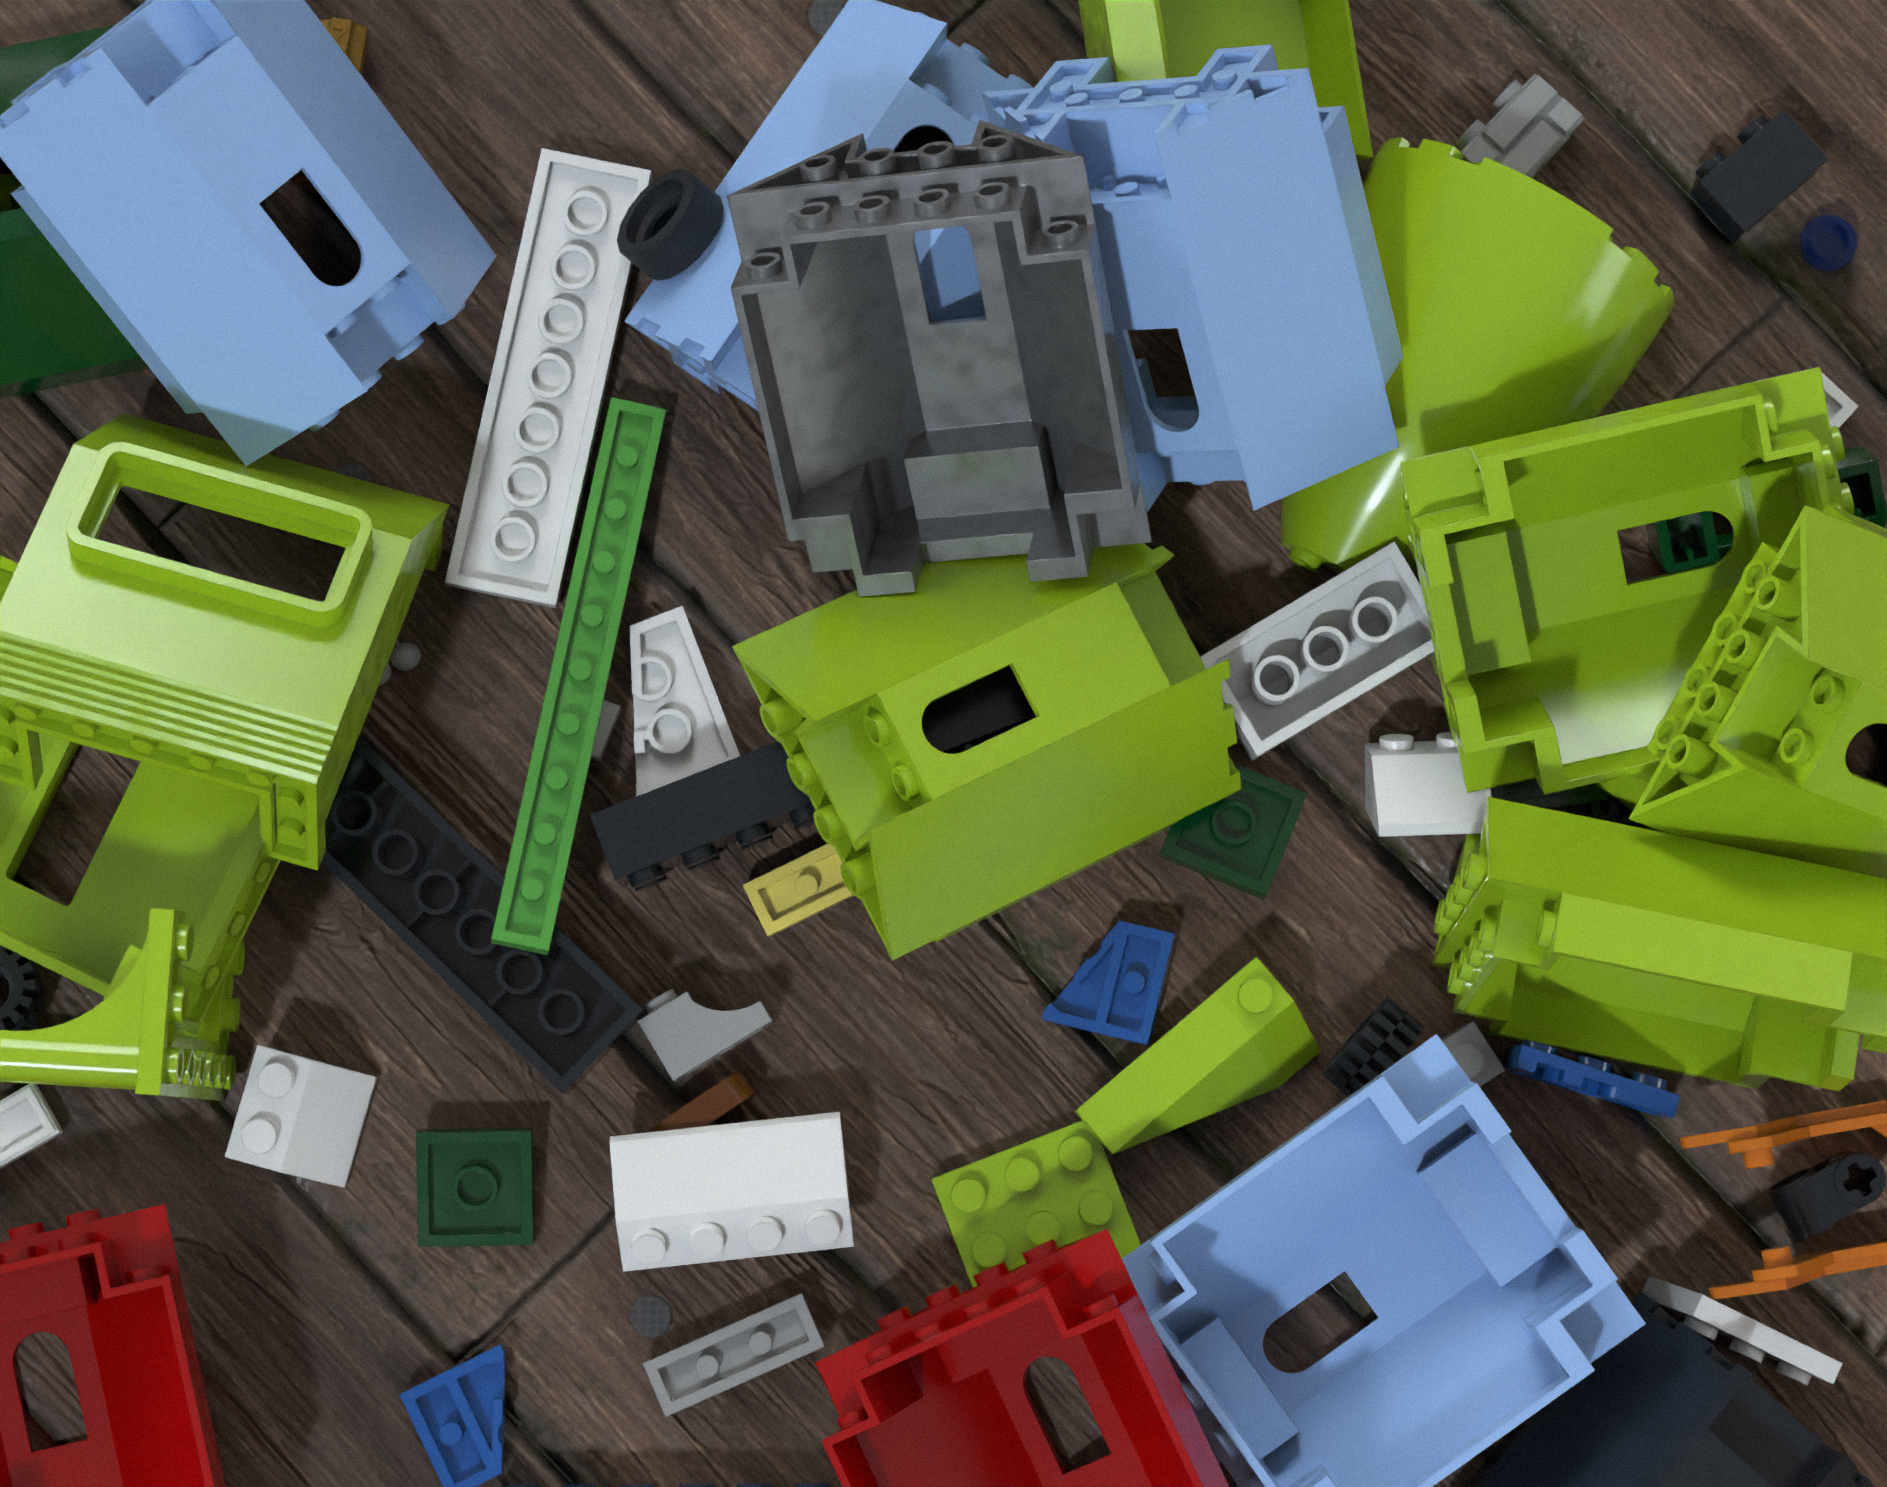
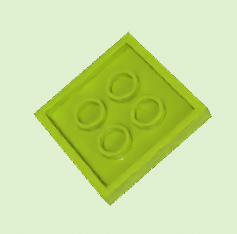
M1083 1121L931 1179L972 1287L977 1286L973 1278L974 1275L1005 1261L1009 1271L1024 1265L1026 1262L1022 1253L1051 1239H1054L1057 1247L1108 1229L1121 1259L1141 1245L1103 1145Z

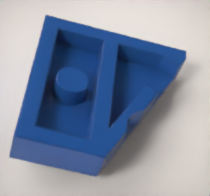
M1118 921L1102 940L1099 949L1091 958H1087L1075 972L1074 978L1052 1004L1049 1003L1044 1009L1041 1019L1067 1027L1150 1046L1177 935Z
M503 1344L399 1394L443 1487H476L504 1472L506 1351Z

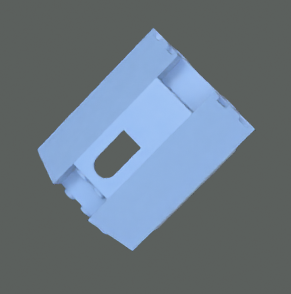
M145 0L143 4L70 61L54 67L11 101L13 105L0 115V158L22 184L11 195L186 414L203 412L245 466L250 465L307 428L314 432L324 427L339 414L341 407L367 392L382 377L378 368L393 356L397 361L408 356L424 342L420 335L422 331L433 322L442 325L454 319L466 306L465 301L497 256L305 0ZM300 170L303 171L359 246L361 252L360 269L357 275L343 286H330L317 279L259 204Z
M849 0L715 190V193L721 197L724 210L721 225L713 241L700 258L685 271L671 279L660 281L653 279L624 322L669 351L674 364L718 394H721L724 389L759 412L731 293V285L742 261L727 195L862 133L864 134L867 151L876 148H890L895 151L908 133L921 127H932L941 130L951 139L954 146L972 144L979 120L990 123L982 92L1028 89L1033 87L1016 75L1010 74L1006 79L988 67L991 63L990 60L975 47L967 43H963L961 47H958L947 39L946 22L930 18L921 12L915 13L877 0ZM965 227L916 231L915 244L931 322L986 316L972 242Z
M1273 45L1217 49L1198 75L1193 77L1112 82L1115 77L1109 57L1056 61L1034 88L982 92L991 124L1084 156L1146 512L1149 511L1167 482H1191L1195 485H1206L1215 481L1243 480L1247 485L1254 511L1400 447L1385 386L1402 360L1403 353L1344 106L1318 108L1308 68L1278 70ZM1177 328L1195 396L1156 397L1146 358L1135 359L1128 330Z
M1437 1034L1122 1258L1218 1464L1222 1462L1235 1481L1229 1487H1433L1594 1372L1595 1369L1591 1365L1593 1361L1646 1324L1615 1282L1618 1278L1585 1232L1576 1227L1509 1135L1512 1131L1479 1085L1470 1081ZM1345 1271L1378 1318L1303 1371L1288 1373L1272 1366L1263 1350V1338L1268 1327L1275 1320Z

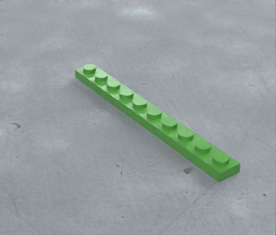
M614 397L610 399L492 933V944L548 955L665 418L666 409Z

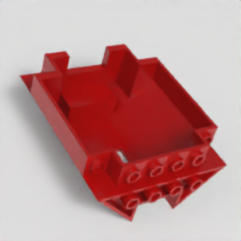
M165 1204L103 1219L100 1208L65 1216L67 1227L45 1232L43 1222L8 1229L10 1240L0 1243V1487H226ZM36 1332H48L58 1336L69 1350L87 1439L33 1452L15 1368V1354L20 1343L26 1337Z
M1108 1229L1057 1247L1054 1239L1046 1241L1022 1253L1026 1264L1009 1271L1005 1261L974 1275L976 1287L960 1293L955 1283L924 1298L928 1307L912 1314L909 1306L898 1309L877 1320L880 1331L815 1362L840 1416L836 1419L840 1429L821 1441L842 1487H1229ZM1040 1357L1058 1358L1071 1368L1108 1445L1110 1454L1065 1472L1026 1386L1028 1368L1034 1360Z

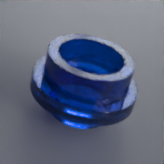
M1836 215L1816 217L1802 231L1800 237L1801 253L1804 259L1816 269L1822 271L1838 270L1844 267L1855 255L1857 249L1855 230L1842 217Z

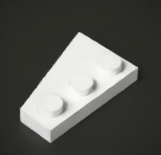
M683 606L629 626L634 709L636 796L739 757V751Z
M1648 1276L1642 1292L1659 1306L1684 1317L1683 1323L1698 1334L1711 1340H1715L1717 1334L1725 1336L1732 1340L1729 1346L1730 1350L1758 1363L1762 1362L1764 1356L1772 1358L1779 1362L1775 1372L1808 1386L1811 1377L1834 1384L1843 1364L1703 1294Z

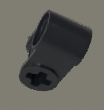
M1842 1151L1811 1168L1801 1170L1786 1177L1770 1187L1767 1193L1794 1242L1798 1243L1826 1231L1837 1224L1842 1218L1874 1202L1881 1196L1885 1188L1886 1175L1877 1159L1868 1154ZM1849 1166L1864 1169L1865 1174L1858 1179L1861 1186L1859 1190L1844 1186L1843 1182L1850 1177L1849 1170L1847 1169Z

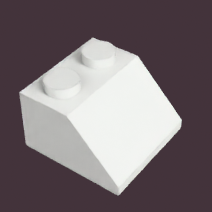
M1451 732L1437 734L1436 741L1414 742V737L1411 735L1387 734L1379 737V743H1365V810L1379 837L1482 833L1487 797H1492L1491 788L1467 793L1457 744L1453 742Z
M257 1045L225 1157L280 1173L346 1188L378 1077L275 1048Z

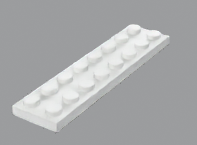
M544 148L541 149L445 579L447 586L558 609L633 263L619 252L617 236L620 224L628 208L638 195L651 184L653 177L651 170Z

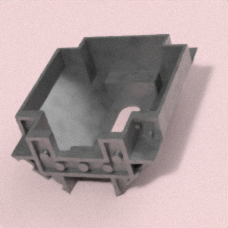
M979 120L972 144L953 146L951 142L937 141L928 143L915 151L894 153L890 148H876L867 151L864 134L862 133L727 195L742 261L731 285V293L788 541L805 540L812 573L853 569L859 597L916 592L923 565L927 562L1027 553L1026 563L1030 582L1088 577L1094 547L1152 542L1084 156ZM964 226L972 242L986 316L931 322L915 244V232Z

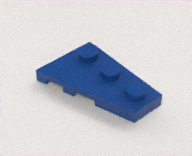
M1526 1039L1523 1040L1522 1045L1505 1049L1501 1063L1505 1072L1658 1117H1675L1680 1095L1665 1091L1667 1081L1664 1079L1634 1072L1631 1080L1610 1073L1612 1065L1585 1056H1579L1577 1062L1556 1056L1557 1048Z

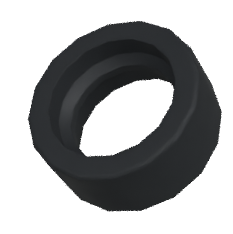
M684 168L668 171L649 184L628 208L620 224L617 236L619 252L656 281L673 278L685 271L700 258L713 241L722 221L724 207L721 197L692 172Z

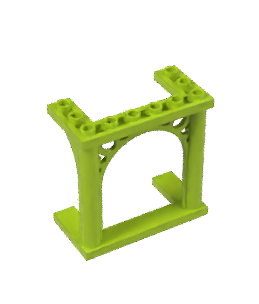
M150 908L148 934L139 958L119 987L104 1001L83 1015L63 1024L35 1030H0V1082L135 1090V1094L224 1101L225 1089H233L236 1077L235 1055H228L230 1032H237L240 1023V999L232 998L234 975H242L244 969V941H241L196 1035L178 1029L177 1022L184 1023L188 1014L189 990L188 986L180 985L182 961H190L193 952V925L185 924L186 913L175 909Z

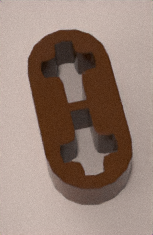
M738 1070L650 1129V1132L710 1126L749 1100L756 1092L743 1072Z

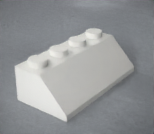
M1393 542L1200 658L1206 669L1229 659L1231 677L1221 681L1224 704L1230 703L1234 706L1236 736L1250 760L1253 761L1434 653L1421 585L1399 548Z
M840 1112L610 1136L615 1218L623 1272L854 1247Z

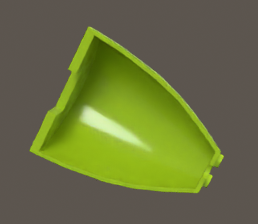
M1403 137L1393 138L1384 142L1375 155L1362 184L1403 353L1402 360L1385 386L1400 447L1282 498L1281 545L1291 550L1288 558L1311 572L1317 573L1322 565L1339 575L1395 542L1416 577L1419 576L1416 560L1408 547L1407 536L1410 535V530L1405 517L1403 493L1406 492L1400 462L1598 417L1626 382L1663 327L1674 307L1675 298L1671 287L1662 284L1658 287L1654 281L1659 273L1655 265L1639 249L1625 246L1621 250L1613 243V239L1610 236L1614 229L1595 215L1553 189L1510 167L1486 157L1483 158L1481 163L1474 162L1471 164L1462 160L1463 155L1453 145L1423 139L1418 148L1409 147L1410 143Z

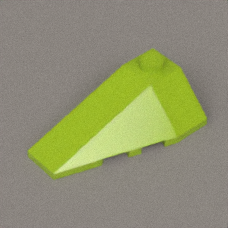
M1255 957L1076 1109L1075 1112L1109 1153L1113 1155L1279 1088L1320 1052V1049L1295 1001L1263 963Z

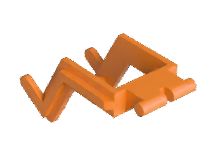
M1887 1100L1784 1117L1745 1127L1679 1137L1681 1148L1686 1149L1727 1142L1729 1154L1742 1152L1745 1169L1775 1164L1772 1147L1810 1137L1870 1127L1887 1139ZM1887 1239L1792 1256L1790 1246L1761 1250L1764 1266L1752 1270V1281L1708 1287L1709 1297L1714 1300L1787 1290L1826 1275L1887 1265Z

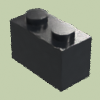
M1784 110L1769 122L1763 115L1759 116L1736 137L1742 143L1737 150L1728 157L1721 150L1718 151L1695 172L1700 181L1689 195L1733 244L1813 177L1828 161L1825 155Z

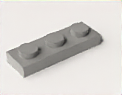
M800 1293L643 1363V1366L663 1413L667 1417L823 1348L825 1344L804 1295Z

